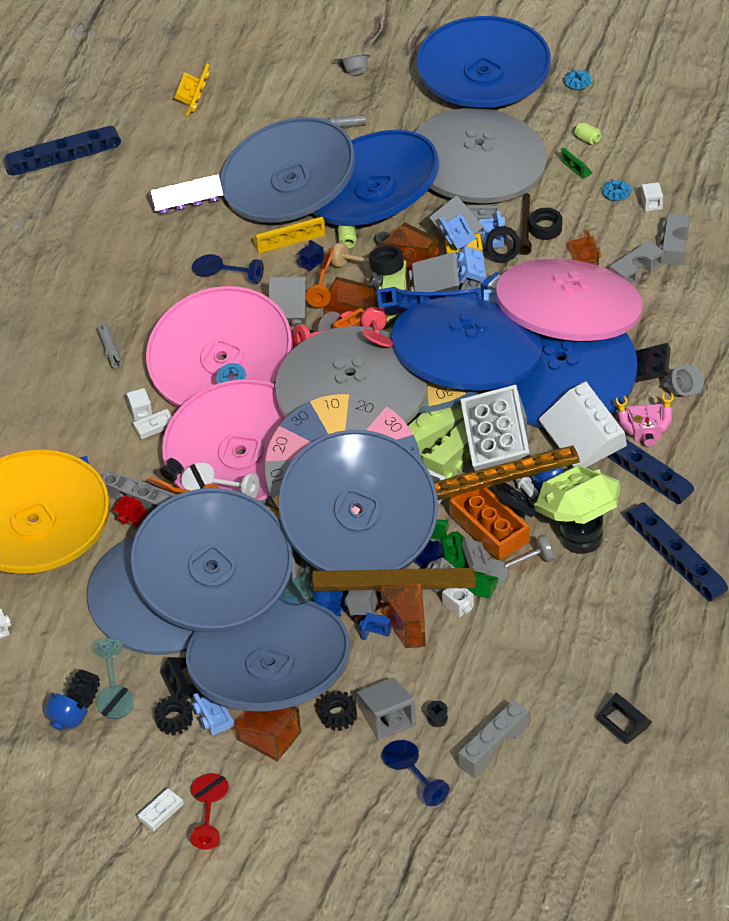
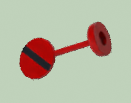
M204 774L198 777L191 786L193 797L200 802L206 803L204 824L195 827L190 835L191 843L199 849H213L220 843L219 831L209 825L211 802L222 799L229 790L228 781L219 774Z

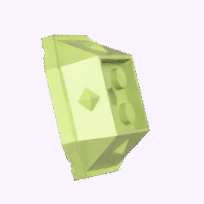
M577 465L543 482L538 501L534 504L536 512L553 520L575 521L576 523L585 524L617 507V499L621 489L619 480L602 474L600 469L592 471Z

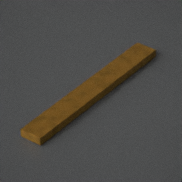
M574 445L436 481L434 484L438 500L580 463Z
M474 568L313 571L312 575L313 591L475 588L476 584Z

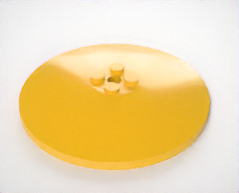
M27 450L0 458V571L15 574L48 571L75 560L91 548L102 534L110 511L106 485L92 466L73 455L53 450ZM31 519L38 520L36 522H29Z

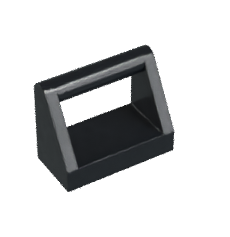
M168 657L160 671L173 699H175V695L179 696V700L182 697L186 700L192 698L196 693L198 695L202 694L194 684L187 683L181 671L187 668L186 657Z
M618 693L612 696L596 716L600 723L625 744L630 743L652 723L649 718ZM619 707L623 708L637 720L628 734L607 718L608 715Z

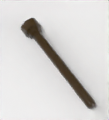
M525 193L523 196L522 239L520 240L519 250L521 255H528L532 251V243L529 241V193Z

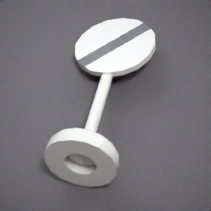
M207 463L193 464L182 474V485L187 490L203 489L206 484L216 483L240 487L241 493L252 498L257 496L259 490V478L256 474L248 473L243 478L242 483L215 479L214 469Z

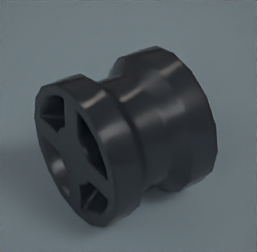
M169 458L166 466H162L159 471L165 479L175 482L177 475L182 474L184 471V467L176 459Z
M433 701L427 706V721L431 726L442 727L447 723L448 711L446 704L442 701Z

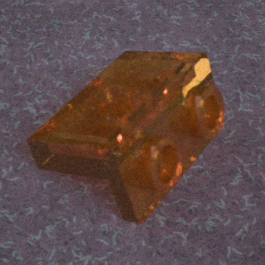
M584 230V238L567 241V247L573 260L599 266L601 251L599 247H596L595 238L593 235H590L589 230Z

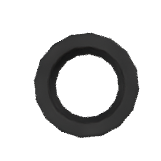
M539 208L533 211L529 216V231L531 235L541 240H550L559 236L562 232V215L560 212L552 208ZM545 220L552 221L555 224L550 227H542L536 223Z
M498 226L487 235L486 248L494 260L507 262L514 259L519 253L520 239L512 228ZM500 234H507L513 239V248L505 254L497 253L493 248V240Z
M382 246L372 250L369 254L370 270L379 275H390L400 271L404 266L401 249L395 246Z

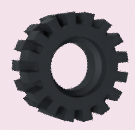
M83 669L75 673V677H72V683H69L68 687L70 688L67 690L68 695L66 697L78 702V708L82 709L84 706L88 709L89 704L92 705L93 699L96 698L95 694L98 693L99 689L97 687L100 686L99 676Z
M334 691L330 692L331 696L326 694L319 704L321 723L325 724L326 728L331 726L333 731H335V728L342 731V727L348 729L349 724L352 726L354 720L356 721L357 719L355 699L353 700L351 695L348 696L347 692H344L343 695H341V691H337V694H334ZM336 707L346 709L342 714H332L330 712Z
M175 695V699H172V696H168V700L165 698L161 699L162 703L158 702L157 707L154 709L156 725L160 731L163 732L165 730L167 735L172 732V736L176 735V732H179V735L182 734L183 729L187 731L188 726L191 727L193 721L192 708L189 701H185L184 697L179 700L177 695ZM171 712L181 713V716L176 719L166 718Z

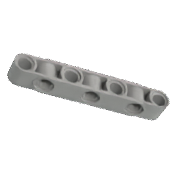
M109 471L101 477L106 485L108 497L120 500L123 495L130 498L134 496L141 501V505L148 513H151L166 500L176 496V494L116 472Z

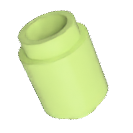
M579 123L575 129V135L579 139L594 145L599 142L601 131L590 124Z
M339 225V242L345 243L348 248L354 247L357 241L355 225Z

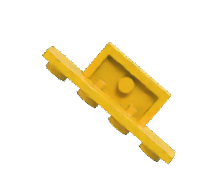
M206 63L199 79L184 72L174 98L189 105L185 114L187 117L190 112L194 113L198 105L196 101L198 102L202 92L200 90L202 91L206 84L204 79L207 80L210 73L208 70L210 64Z

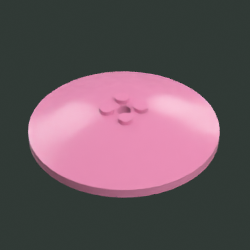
M538 259L515 265L500 276L495 294L500 309L517 324L542 335L574 341L603 340L624 334L638 323L643 308L639 292L629 281L601 266L570 259Z
M213 287L183 298L160 318L149 337L146 363L151 380L159 393L167 401L180 408L193 395L218 384L216 380L218 370L229 363L241 365L247 375L245 379L261 380L275 384L276 376L283 360L293 350V338L290 325L283 311L267 296L243 287ZM220 356H227L224 360H218ZM231 372V375H230V378H229L230 381L233 380V377H234V375L232 374V372Z
M252 379L231 380L210 386L193 395L176 411L166 428L162 445L165 466L169 458H174L184 467V471L193 464L207 463L214 469L215 479L242 483L245 475L253 473L259 478V490L255 499L271 498L265 476L266 454L275 431L285 419L277 402L275 384ZM239 450H245L244 454H236ZM178 474L176 481L173 483L177 488L185 489L181 481L182 474ZM216 484L221 489H229L241 493L240 487Z

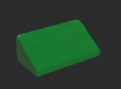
M562 148L561 161L583 179L593 174L582 161L566 148Z
M458 531L441 539L444 557L455 568H469L461 545L465 537Z
M474 572L475 588L466 589L474 595L490 598L499 578Z

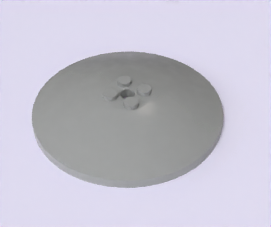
M481 108L451 110L428 119L415 131V133L425 136L432 142L439 157L438 174L430 188L452 199L457 195L461 201L471 203H495L510 200L531 190L541 180L545 172L547 152L540 136L525 122L503 112Z
M348 326L323 331L297 345L283 360L276 376L275 389L279 408L285 418L300 406L317 398L336 394H352L371 398L386 405L408 424L417 415L425 401L428 386L427 380L408 370L398 360L392 347L379 345L362 334L363 329L374 331V328ZM379 329V333L391 340L392 333ZM347 373H355L352 376L346 375Z

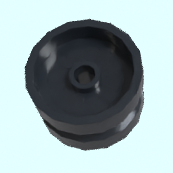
M603 515L585 524L576 523L575 521H560V542L568 551L577 554H587L595 551L601 545L603 540Z

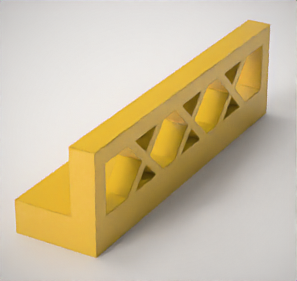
M322 216L257 234L253 237V243L259 254L325 236L324 218Z

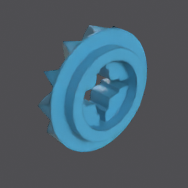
M572 69L565 76V84L572 89H584L591 84V75L586 70L580 71L579 69L575 71Z
M612 179L611 182H606L605 186H603V194L610 200H624L631 194L630 184H627L626 181L621 182L620 179L617 181Z
M237 363L226 364L218 370L216 380L218 383L230 381L231 372L234 375L233 380L245 379L247 376L245 369Z

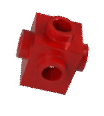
M123 495L112 509L117 515L116 519L124 525L128 523L136 528L148 514L141 505V501L134 496L130 498Z

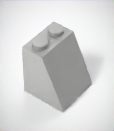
M457 195L429 217L432 229L444 241L447 234H444L440 227L443 224L440 220L442 216L448 222L456 216L463 214L473 234L483 236V225Z
M456 252L412 263V270H409V279L413 281L414 286L410 287L411 291L442 292L459 290Z
M269 277V298L283 311L288 323L292 326L306 324L308 305L306 300L308 289L306 277Z
M394 677L382 680L378 684L365 687L356 692L357 705L378 741L416 726L415 701Z

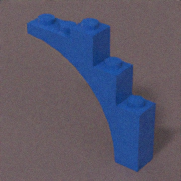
M396 287L377 289L378 306L387 315L402 313L419 303L438 298L468 297L483 300L482 288L442 292H415Z

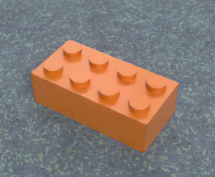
M487 487L456 495L449 500L450 516L478 542H482L483 547L497 560H503L530 542V526L508 506L502 504L499 498Z

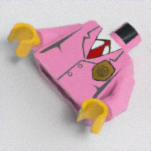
M665 392L663 393L662 401L665 403L664 407L662 404L626 407L625 410L624 406L627 404V398L625 396L622 397L624 404H620L618 398H616L614 404L619 408L618 416L621 428L629 435H632L634 441H644L645 446H653L656 443L655 440L661 439V434L666 432L671 424L672 407H670V404L673 402V393H671L670 400H665Z

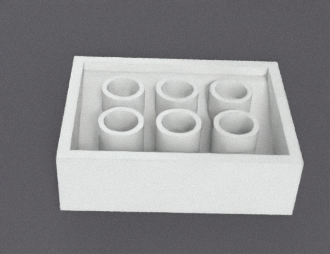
M587 382L570 389L539 418V422L559 449L574 445L580 463L572 464V467L581 465L586 468L627 446L625 432Z
M517 385L460 399L472 465L475 471L519 460L530 454Z

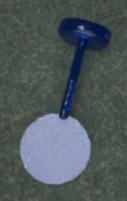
M207 254L197 258L192 264L193 273L201 277L214 275L221 269L247 272L248 279L252 284H259L264 272L263 262L260 259L252 260L249 267L244 268L223 265L221 257Z
M396 740L386 745L382 751L384 764L396 770L410 768L426 785L422 792V799L426 805L436 806L446 799L450 791L449 784L442 779L429 782L415 767L414 764L419 759V750L414 743L407 740Z

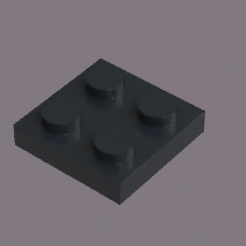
M668 343L636 350V382L668 375L671 350Z
M507 483L495 485L497 495L500 498L499 501L508 507L509 505L513 506L522 516L528 515L531 518L533 517L536 510L530 497Z

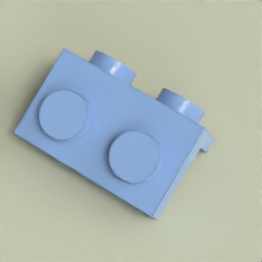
M496 211V218L479 219V222L484 227L483 236L481 237L483 249H487L486 238L489 232L498 226H505V219L501 217L500 211ZM507 234L496 236L493 240V248L504 247V240H507Z
M463 214L456 216L448 222L445 221L443 216L440 217L443 223L440 227L444 234H447L446 238L450 245L454 243L456 248L459 249L476 239Z
M463 246L456 253L459 283H463L466 278L483 283L486 279L483 252Z
M197 693L193 695L194 703H192L194 712L196 715L200 714L203 728L205 730L208 729L212 736L235 726L234 720L225 706L208 699L206 696L200 699Z

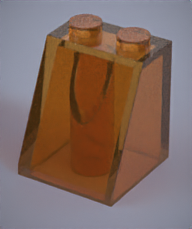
M406 222L383 241V246H395L401 249L403 260H406L407 272L412 270V263L439 256V239Z
M336 276L329 289L331 293L330 303L323 308L324 315L331 311L341 315L347 311L354 312L359 308L365 311L370 307H378L377 290L373 286L371 288L368 287V284Z
M421 583L381 586L382 614L391 619V628L404 647H426Z
M293 706L273 711H247L243 719L238 720L235 725L236 739L278 762L301 734L299 708Z

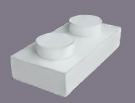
M168 409L133 422V426L142 440L166 430L172 416Z
M167 788L137 815L138 820L154 832L184 805L183 799Z

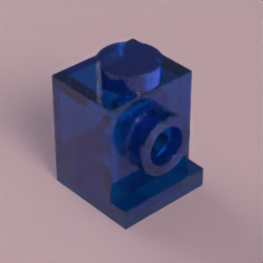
M309 240L308 245L298 252L297 264L310 272L322 262L324 258L323 247Z
M430 540L414 563L422 569H426L431 561L444 558L443 545L437 540L434 542Z

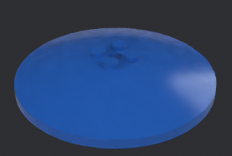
M473 16L449 22L433 31L423 41L417 54L419 77L432 93L454 104L478 108L503 106L529 96L544 83L551 66L549 47L538 32L521 22L498 16Z
M407 130L379 131L351 140L355 150L356 162L349 182L332 201L313 212V214L317 218L323 216L324 222L330 224L353 226L376 222L406 209L425 194L438 174L439 157L434 145L425 136Z
M468 297L432 299L407 309L396 320L391 337L393 342L392 348L396 357L408 370L432 383L462 390H491L517 383L535 370L540 361L542 350L539 334L514 322L500 309L497 303Z
M626 332L609 339L594 341L565 340L539 334L542 350L537 367L529 376L512 384L517 385L527 416V425L545 429L539 422V418L570 389L584 382L589 384L612 415L619 409L614 404L615 399L618 398V402L624 404L622 397L625 396L628 399L633 390L637 377V355L634 345ZM560 356L566 357V359L563 361H560L557 358Z

